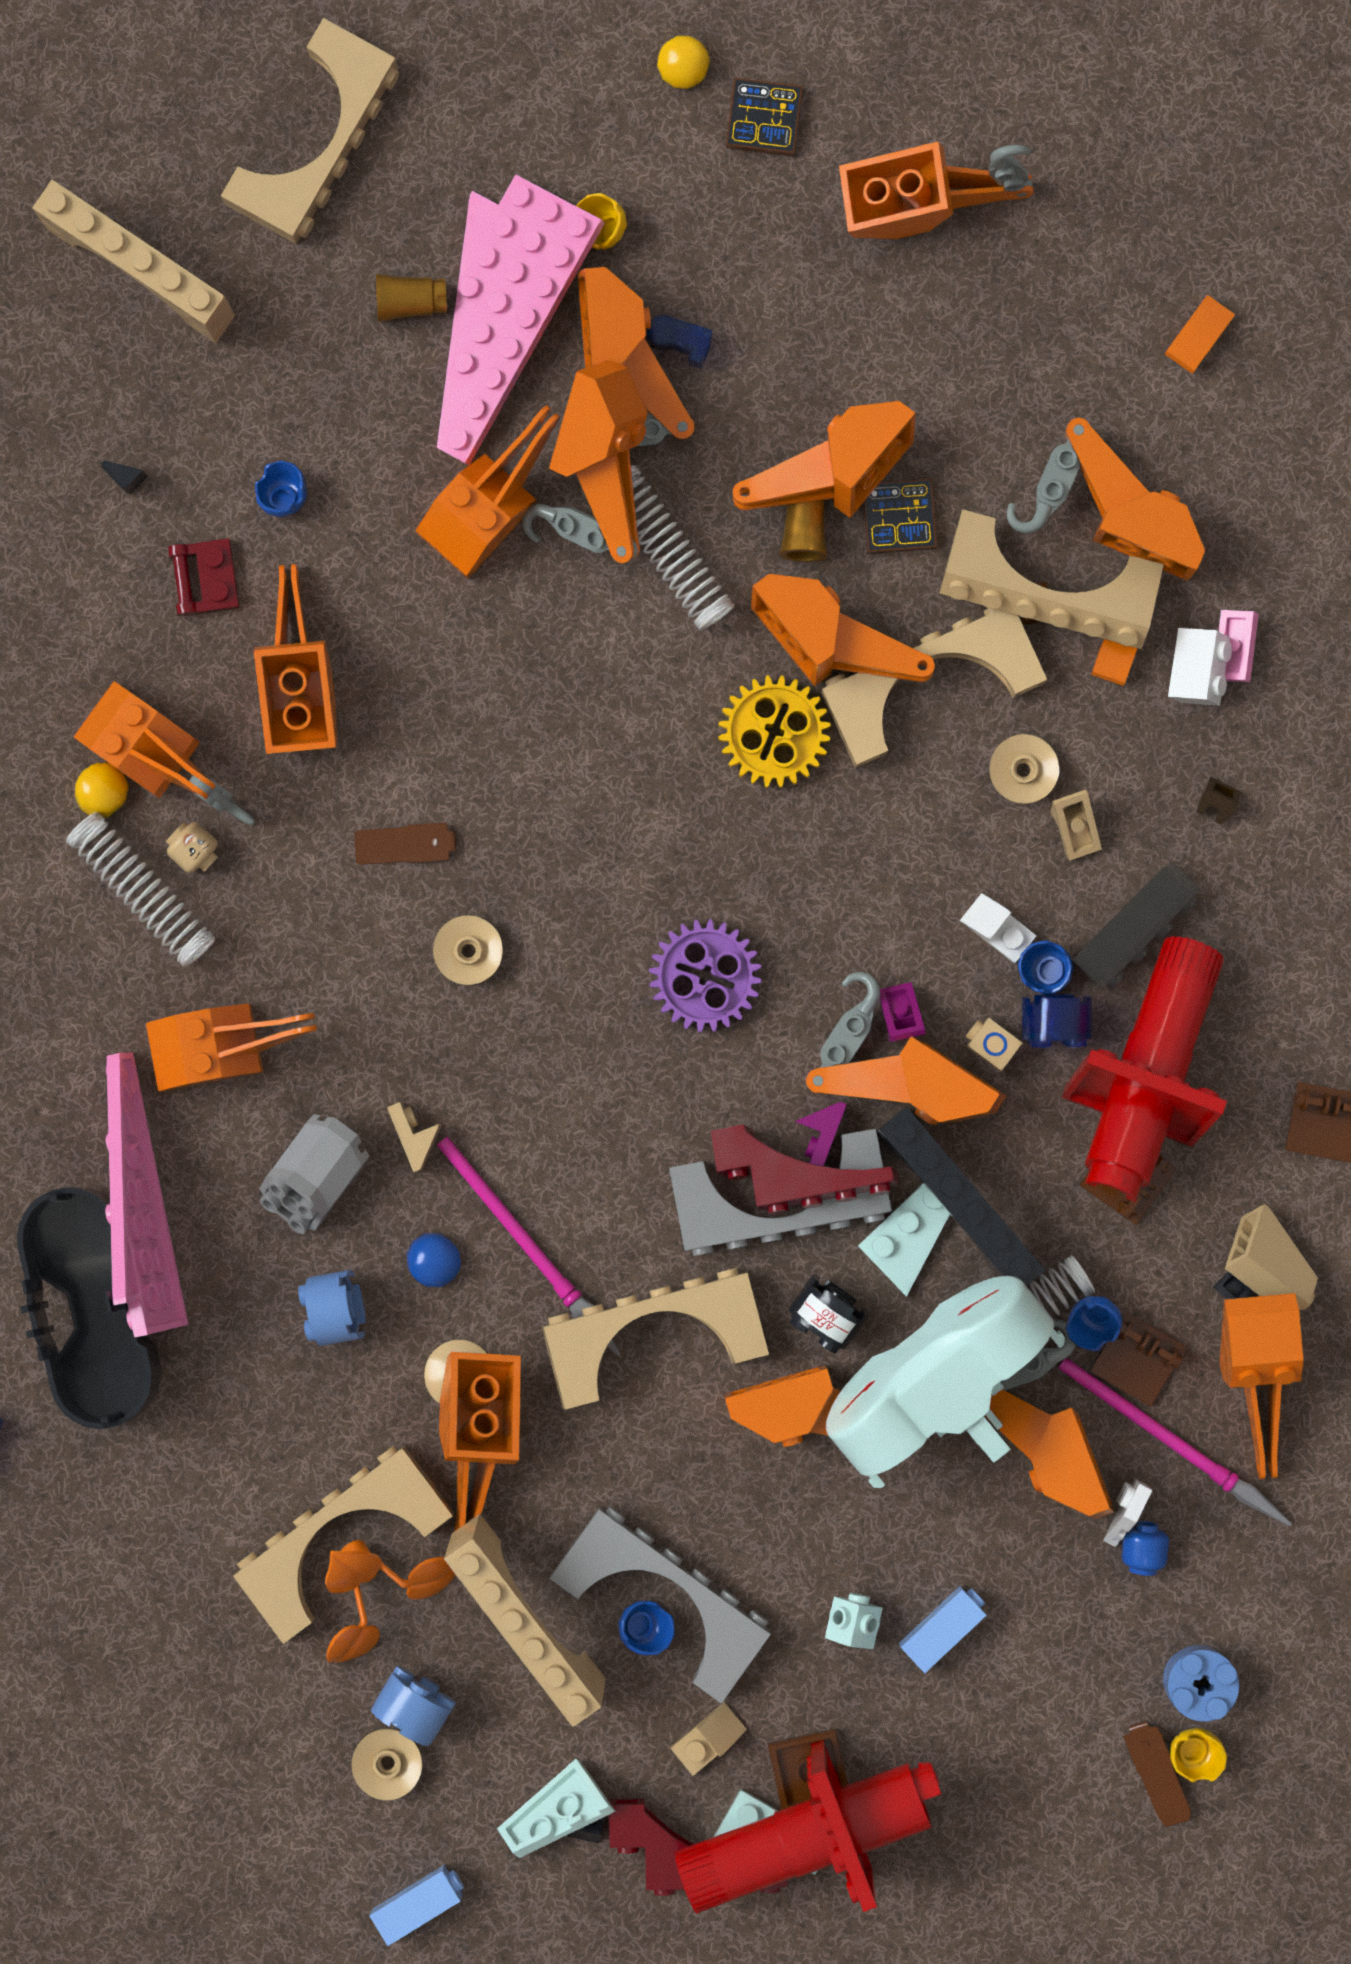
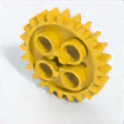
M767 675L764 686H760L756 679H752L753 690L748 691L744 686H740L739 690L742 698L730 696L729 700L734 708L722 709V713L729 718V721H720L718 727L727 730V733L718 736V740L729 743L722 750V755L733 754L734 757L729 762V767L740 764L742 767L739 771V777H743L748 772L751 773V784L753 785L759 777L764 778L765 788L769 787L771 779H776L779 788H783L784 778H789L790 782L796 785L797 773L808 778L807 766L819 767L820 764L815 759V755L826 756L827 751L819 745L820 743L830 742L829 736L821 734L823 730L831 726L829 722L820 721V718L827 714V710H816L815 706L819 703L820 697H814L809 700L807 696L810 687L807 686L801 692L798 691L797 679L790 686H785V679L782 675L777 684H772L770 676ZM761 701H769L775 707V712L768 718L760 717L755 711L756 705ZM788 704V710L780 725V732L784 735L783 737H775L767 759L761 760L760 756L769 736V732L765 728H772L782 705ZM795 714L802 715L807 721L805 729L798 732L790 729L787 724L790 716ZM747 733H756L761 738L762 743L757 749L750 750L743 746L741 740ZM780 746L789 747L794 757L788 763H779L774 758L773 753L775 749Z

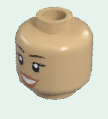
M183 822L166 840L169 844L167 848L168 856L187 873L195 872L198 868L205 872L218 858L213 853L217 848L218 841L197 822H192L189 825Z

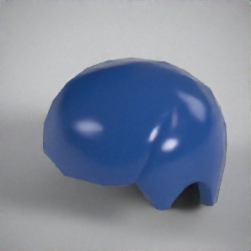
M281 460L267 464L264 467L262 478L255 482L257 504L266 514L281 518L298 512L307 499V486L303 473L294 463Z
M1043 940L1032 943L1020 955L1018 970L1021 979L1028 988L1044 995L1058 993L1072 979L1074 965L1070 954L1054 942Z
M440 1233L422 1234L412 1241L406 1253L409 1272L417 1282L426 1287H444L456 1278L461 1268L458 1248L445 1235Z
M1086 1296L1073 1305L1065 1329L1069 1339L1079 1348L1098 1351L1105 1343L1109 1341L1114 1342L1117 1339L1122 1328L1123 1317L1119 1308L1104 1296Z
M649 1600L632 1603L624 1609L618 1622L621 1641L628 1649L640 1655L660 1654L670 1646L675 1636L672 1615L667 1613L659 1604Z

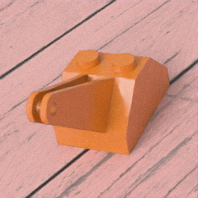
M900 401L850 406L842 416L838 414L830 422L827 428L828 441L753 477L738 482L733 488L734 505L740 510H752L833 499L834 507L851 518L914 443L916 412Z
M548 405L544 406L536 414L527 428L496 462L484 454L459 472L438 495L415 530L424 541L467 579L471 577L519 524L530 506L537 504V500L522 486L561 417L555 413L548 419L534 437L510 476L503 469L545 421L551 412V408Z
M291 564V582L301 643L288 644L287 574L285 565H279L275 645L255 647L253 650L266 754L336 748L337 745L336 702L332 668L326 642H308L300 597L297 564Z
M768 574L752 586L751 609L814 686L829 677L832 669L916 682H926L933 675L935 663L931 656L840 613V599L836 592L830 586L825 588L817 579ZM922 665L926 667V669L920 670L918 666Z
M247 1003L208 1008L147 1022L146 1027L158 1091H168L262 1073L261 1051L301 1035L317 1031V1025L283 1031L257 1040L255 1028L304 1022L315 1019L314 1013H308L284 1019L254 1022L251 1004Z
M1295 1293L1224 1300L1220 1368L1223 1381L1230 1388L1244 1387L1259 1479H1265L1266 1471L1255 1386L1268 1384L1267 1454L1271 1478H1277L1282 1385L1302 1380L1304 1360L1300 1314Z
M451 1352L447 1356L440 1395L439 1435L445 1461H457V1509L454 1532L466 1523L469 1462H478L467 1522L478 1514H482L495 1464H516L519 1461L521 1356Z
M823 1365L726 1393L725 1400L732 1420L773 1443L782 1441L783 1447L803 1442L802 1435L809 1434L810 1432L828 1436L826 1420L834 1401L841 1391L832 1387L828 1369Z

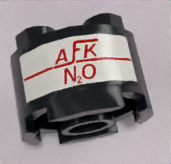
M813 1274L789 1307V1311L792 1314L790 1323L803 1333L807 1334L809 1330L821 1338L818 1342L824 1348L836 1354L839 1348L844 1350L849 1346L870 1316V1313L866 1308H862L861 1311L855 1308L853 1305L857 1299L830 1280H827L825 1285L819 1283L820 1277L817 1274Z

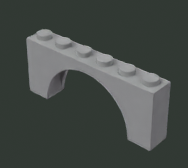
M876 1129L840 1135L841 1158L838 1169L868 1170L883 1168ZM704 1161L669 1168L684 1250L692 1249L693 1256L713 1252L712 1245L726 1243L727 1249L748 1246L747 1239L759 1236L762 1243L782 1239L781 1232L795 1230L796 1236L816 1233L817 1225L829 1223L830 1230L851 1226L850 1219L864 1217L865 1223L885 1220L884 1213L892 1211L889 1194L872 1196L869 1191L857 1194V1199L847 1202H836V1198L822 1200L823 1205L820 1207L808 1208L786 1217H758L735 1208L717 1192L708 1177Z
M610 1506L607 1510L599 1507L549 1579L577 1599L598 1580L621 1571L644 1570L654 1572L677 1583L696 1604L705 1628L706 1644L704 1655L693 1677V1683L722 1703L771 1635L770 1629L766 1627L769 1622L754 1610L747 1614L737 1605L740 1603V1600L727 1590L723 1589L721 1593L709 1586L712 1580L695 1568L691 1573L680 1564L683 1559L669 1548H666L663 1552L652 1544L655 1539L640 1527L633 1531L624 1524L626 1517Z

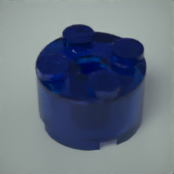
M1074 994L1034 995V1002H1030V997L1027 995L1022 996V1039L1027 1040V1044L1030 1047L1036 1048L1052 1047V1041H1062V1044H1066V1047H1087V1039H1092V996L1083 995V1002H1080V998H1074Z

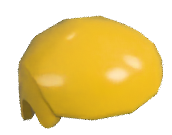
M676 36L667 41L661 48L658 55L657 68L662 79L676 89H690L704 80L710 65V57L704 44L692 36Z
M596 193L587 195L577 203L576 206L598 217L605 223L591 248L606 250L612 248L622 239L627 227L625 211L618 202L605 194Z
M98 762L83 770L78 776L75 784V799L79 808L89 816L93 813H100L102 818H107L124 805L129 785L124 773L109 763Z
M1191 1728L1180 1732L1172 1741L1170 1748V1759L1175 1771L1191 1782L1198 1780H1209L1212 1782L1226 1769L1227 1754L1221 1740L1214 1733L1204 1728Z

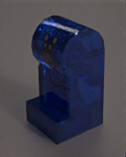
M659 315L651 319V327L647 329L649 343L656 350L666 351L672 349L690 355L689 365L703 369L713 339V330L673 317Z

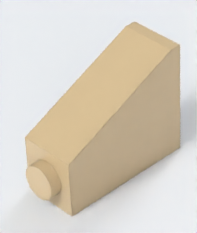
M1265 1204L1242 1216L1225 1269L1259 1296L1295 1293L1299 1310L1307 1309L1315 1298L1314 1290L1318 1277L1276 1216Z

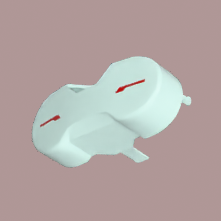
M1000 1276L974 1284L940 1303L921 1328L895 1348L873 1356L852 1377L839 1393L830 1409L826 1420L827 1434L861 1475L870 1477L868 1481L874 1488L885 1486V1483L877 1474L885 1472L904 1461L921 1448L927 1438L935 1432L941 1438L946 1433L961 1434L966 1430L994 1463L1011 1449L984 1417L986 1415L997 1430L1003 1426L990 1409L991 1394L994 1396L1001 1391L1004 1386L1000 1381L1009 1379L1029 1363L1040 1352L1050 1337L1059 1348L1064 1345L1065 1337L1060 1330L1056 1332L1053 1329V1319L1022 1280L1014 1276Z

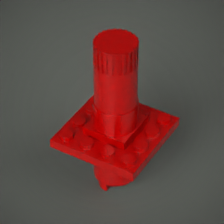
M1175 936L1165 938L1121 1060H1118L1117 1055L1110 1051L1102 1049L1097 1051L1091 1050L1066 1084L1061 1098L1102 1113L1085 1160V1165L1089 1169L1085 1181L1086 1184L1094 1187L1097 1184L1112 1187L1125 1193V1199L1136 1202L1141 1187H1147L1150 1184L1165 1137L1192 1147L1223 1114L1227 1103L1226 1100L1218 1098L1219 1095L1210 1089L1199 1088L1197 1090L1189 1087L1190 1084L1185 1082L1193 1059V1050L1224 963L1222 954L1217 952L1216 949L1211 948V946L1189 938Z
M821 1740L810 1744L811 1755L807 1756L809 1800L674 1852L678 1872L694 1912L698 1914L794 1877L800 1878L832 1865L836 1874L847 1871L845 1873L847 1879L846 1886L853 1904L860 1902L863 1912L876 1908L874 1870L867 1852L932 1828L924 1800L941 1794L938 1785L940 1783L932 1763L919 1762L918 1766L912 1769L909 1763H905L841 1787L825 1741Z

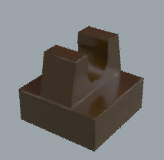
M1210 776L1203 789L1196 812L1203 815L1210 806L1218 809L1219 812L1215 822L1221 825L1233 814L1238 805L1241 792Z

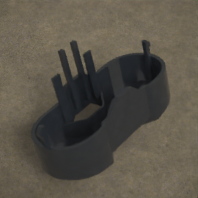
M60 1188L49 1191L33 1201L23 1214L18 1227L17 1246L25 1280L21 1281L24 1295L27 1294V1305L20 1307L21 1313L29 1312L33 1330L26 1331L27 1338L35 1337L39 1346L36 1347L39 1361L44 1360L51 1393L59 1409L69 1419L79 1425L94 1429L112 1428L136 1418L154 1400L161 1380V1364L157 1344L148 1339L146 1335L134 1337L133 1330L130 1329L127 1322V1311L129 1310L127 1303L113 1305L111 1225L108 1223L105 1213L106 1206L110 1204V1198L90 1188ZM43 1280L65 1293L69 1303L74 1330L60 1352L51 1335V1332H55L54 1325L49 1326L45 1308H49L48 1301H43Z

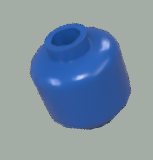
M1139 1521L1137 1522V1527H1132L1129 1532H1126L1123 1538L1121 1558L1123 1563L1129 1566L1130 1572L1138 1575L1153 1576L1157 1574V1570H1161L1166 1566L1169 1537L1165 1532L1158 1530L1159 1525L1157 1523Z

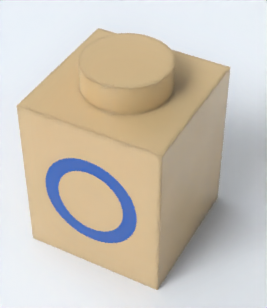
M987 1018L984 1023L977 1020L965 1036L970 1040L966 1047L998 1072L1003 1070L1022 1045L1021 1041L990 1018Z

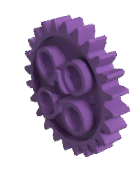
M709 919L706 928L701 929L698 920H694V930L691 931L684 924H681L682 935L678 937L670 931L668 934L672 943L668 945L659 942V946L664 951V954L652 955V958L660 963L659 967L649 969V973L658 976V980L649 983L650 987L660 988L661 991L653 997L654 1001H666L661 1012L665 1013L672 1009L674 1011L671 1020L673 1023L680 1017L685 1018L684 1029H688L692 1022H697L698 1032H702L704 1024L709 1023L712 1031L716 1032L718 1021H722L729 1028V1017L731 1015L738 1020L742 1019L741 1013L738 1010L740 1007L751 1010L752 1006L746 1000L747 997H758L759 995L755 990L751 989V985L760 984L762 979L752 976V972L761 969V965L751 964L750 962L757 955V952L745 951L750 940L745 939L738 942L736 940L739 933L738 929L734 930L730 935L726 934L725 922H723L718 930L714 929L712 919ZM698 944L703 947L705 957L702 961L691 963L686 959L685 950L690 945ZM726 956L734 958L738 964L736 972L732 975L720 973L717 965L721 958ZM681 963L698 971H703L705 966L710 967L712 976L730 981L735 984V987L729 989L713 981H707L705 985L699 984L700 978L698 976L678 970L676 964ZM678 977H687L692 981L693 989L688 995L681 996L674 992L673 983ZM711 989H720L725 994V1003L719 1008H712L706 1003L705 996Z

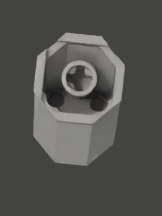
M313 1114L273 1169L265 1177L260 1187V1191L263 1194L260 1199L262 1206L267 1211L279 1215L288 1222L295 1232L304 1234L308 1229L315 1231L354 1178L363 1169L369 1158L366 1149L361 1154L358 1148L361 1143L358 1134L334 1117H327L325 1121H319L321 1115Z

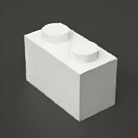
M1178 628L1168 697L1181 703L1220 706L1221 696L1225 694L1227 687L1225 677L1226 663L1230 660L1232 654L1230 637L1217 630Z

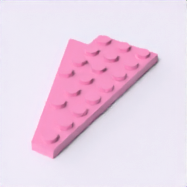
M518 175L514 176L499 205L474 191L471 192L469 198L437 442L438 449L468 466L471 464L605 224L598 217Z
M129 1052L107 1056L108 1134L106 1135V1146L109 1151L110 1204L106 1206L105 1213L107 1221L111 1225L113 1305L128 1304L127 1322L130 1329L133 1330L134 1337H139L188 1325L134 1054Z

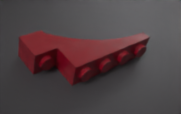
M745 1124L711 1131L716 1171L725 1177L728 1176V1180L748 1178L749 1172H751L756 1206L764 1211H768L769 1215L787 1213L790 1206L801 1204L804 1209L820 1207L823 1205L822 1200L836 1198V1202L852 1201L857 1199V1194L869 1191L872 1196L891 1193V1187L901 1186L899 1173L892 1167L868 1170L836 1169L793 1159L760 1142L754 1137L753 1130Z
M610 1799L609 1803L616 1811L609 1814L610 1848H617L618 1853L630 1854L639 1852L640 1847H645L646 1890H654V1895L668 1896L675 1894V1890H684L674 1852L691 1846L693 1843L671 1830L645 1806V1799ZM788 1880L759 1890V1892L778 1893L781 1891V1887H788Z

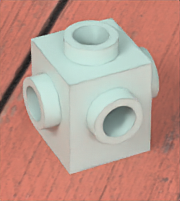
M850 1592L849 1598L834 1596L825 1638L849 1647L874 1649L883 1608L870 1604V1597Z

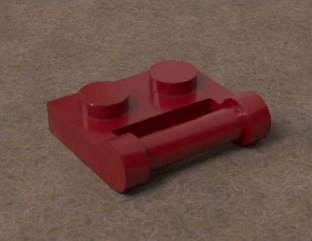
M229 538L193 544H177L168 547L169 558L173 559L179 604H176L177 616H189L240 608ZM186 557H197L203 601H192Z

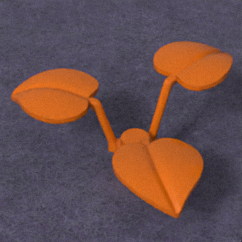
M363 1540L352 1541L344 1546L341 1551H330V1563L325 1578V1585L331 1593H345L354 1589L360 1622L358 1626L350 1625L344 1627L334 1636L326 1653L328 1663H338L358 1658L369 1652L379 1640L380 1631L375 1625L367 1626L368 1621L359 1586L360 1583L372 1580L381 1569L399 1586L407 1588L406 1594L409 1599L428 1598L443 1590L456 1575L446 1563L444 1557H435L419 1563L410 1572L408 1579L405 1580L386 1566L377 1554L371 1553Z

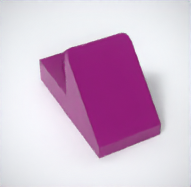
M909 982L880 989L879 1001L886 1022L889 1043L910 1039L911 1036L919 1037L925 1035V1027L912 983Z
M838 1102L795 1121V1123L820 1132L818 1138L811 1136L804 1156L810 1158V1164L823 1167L847 1104Z

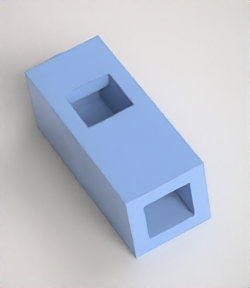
M959 1586L899 1642L900 1647L926 1673L987 1616L981 1608L985 1602L972 1588L966 1592Z
M444 1864L374 1907L369 1916L385 1943L389 1946L459 1903L463 1895L460 1890L464 1889V1886L455 1870L449 1872Z

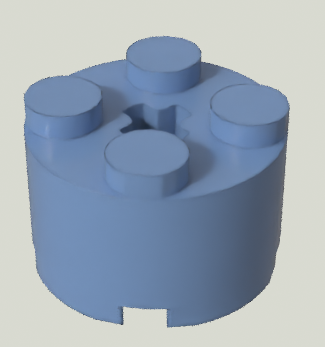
M352 1270L308 1277L306 1284L298 1287L300 1303L302 1306H306L308 1320L304 1322V1330L308 1341L315 1340L319 1346H326L364 1338L365 1331L359 1332V1324L366 1323L365 1309L359 1284L352 1285L349 1277L355 1276Z
M1205 1645L1188 1646L1175 1653L1169 1659L1164 1669L1163 1685L1169 1700L1180 1713L1192 1720L1204 1722L1221 1719L1236 1702L1239 1692V1680L1236 1669L1229 1660L1212 1647ZM1204 1675L1208 1685L1202 1686L1198 1690L1193 1683L1195 1680H1201Z
M397 1665L375 1700L371 1712L387 1726H390L392 1723L401 1730L399 1734L421 1745L429 1746L436 1738L456 1702L446 1694L438 1692L440 1686L423 1676L418 1681L414 1679L413 1673Z

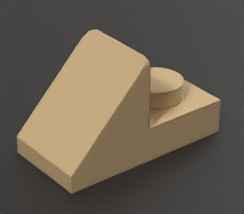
M1083 790L1054 800L1051 806V814L1059 827L1068 860L1070 861L1102 850L1088 792Z
M399 1102L387 1107L413 1172L423 1170L441 1124L415 1133L413 1127L418 1126V1122L411 1106L405 1108L403 1103Z
M723 1702L675 1742L670 1749L693 1776L717 1755L721 1757L747 1728L729 1706Z

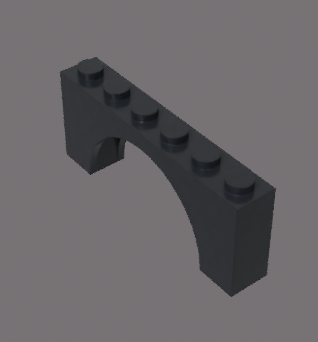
M907 1107L900 1109L876 1130L877 1135L892 1153L921 1180L960 1225L984 1256L988 1266L998 1277L1014 1276L1022 1280L1027 1286L1045 1271Z

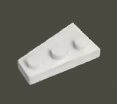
M1135 1478L1131 1485L1126 1482L1124 1483L1116 1499L1120 1507L1103 1541L1116 1547L1119 1541L1124 1538L1126 1532H1129L1137 1523L1152 1492V1489L1147 1484Z

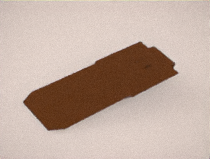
M447 822L358 830L354 833L356 863L360 865L407 861L409 863L449 860V852L456 851L455 831H448Z
M1148 1720L1130 1725V1734L1124 1735L1123 1738L1159 1819L1166 1827L1189 1821L1191 1810L1172 1766L1170 1754L1159 1727H1150Z

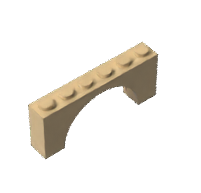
M325 18L322 19L306 48L310 58L318 62L331 75L340 92L341 115L332 141L314 161L289 173L276 175L259 174L238 166L221 194L225 205L295 244L298 243L300 237L306 238L314 225L312 217L318 207L322 209L328 202L331 195V190L329 189L335 177L340 179L348 166L346 157L352 148L357 149L365 136V130H363L369 118L373 120L378 115L382 106L380 98L386 89L391 90L399 77L395 57Z
M54 180L50 181L32 207L47 230L72 247L81 246L128 274L170 306L189 326L214 343H217L235 317L232 308L223 294Z
M962 509L940 588V594L980 604L990 609H998L1016 614L1023 618L1049 623L1056 627L1078 631L1092 637L1114 641L1124 646L1142 649L1152 620L1163 564L1130 555L1122 573L1115 580L1101 588L1078 593L1047 589L1024 578L1005 560L996 542V518Z
M988 608L984 610L985 616L975 621H972L971 617L962 619L952 625L953 631L942 636L939 631L933 632L920 639L922 645L913 648L931 656L933 660L938 658H960L984 666L1004 683L1012 698L1037 688L1047 681V677L1019 616L998 609ZM843 673L825 682L827 687L822 689L821 694L855 768L888 753L883 735L882 718L886 699L893 686L899 680L897 678L857 673L846 678Z
M733 1268L718 1272V1280L705 1283L704 1277L684 1281L685 1288L671 1292L670 1286H665L649 1291L651 1297L637 1301L636 1295L617 1299V1307L604 1310L603 1305L598 1304L583 1308V1316L570 1319L568 1313L548 1318L549 1325L542 1326L563 1409L566 1410L599 1401L597 1387L598 1369L607 1345L625 1325L649 1313L674 1311L700 1320L720 1338L729 1354L731 1363L736 1364L769 1355L748 1273L739 1274L738 1269Z
M393 1445L377 1458L381 1463L370 1472L364 1467L349 1479L353 1484L343 1493L337 1488L321 1500L324 1504L322 1509L315 1514L309 1509L294 1520L293 1523L296 1528L289 1534L285 1535L281 1530L265 1542L269 1549L258 1557L253 1551L237 1563L240 1571L233 1575V1577L283 1644L315 1619L303 1594L301 1574L306 1550L315 1534L323 1525L333 1518L350 1511L374 1509L386 1511L405 1519L426 1537L455 1514L406 1446L397 1450Z
M478 1514L453 1532L444 1560L571 1726L574 1727L600 1709L605 1688V1676L585 1651L580 1655L570 1652L552 1636L537 1618L516 1586L506 1566L501 1550V1540L482 1515Z

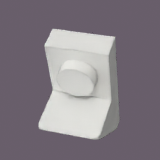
M982 893L960 920L1013 963H1016L1021 953L1036 937L1033 932L1012 917L1008 909Z

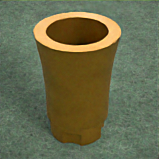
M376 273L378 322L413 316H433V312L447 313L445 279L432 280L431 277H399Z
M823 500L788 504L786 506L784 535L779 553L781 558L794 562H818L827 559L824 528L825 502Z

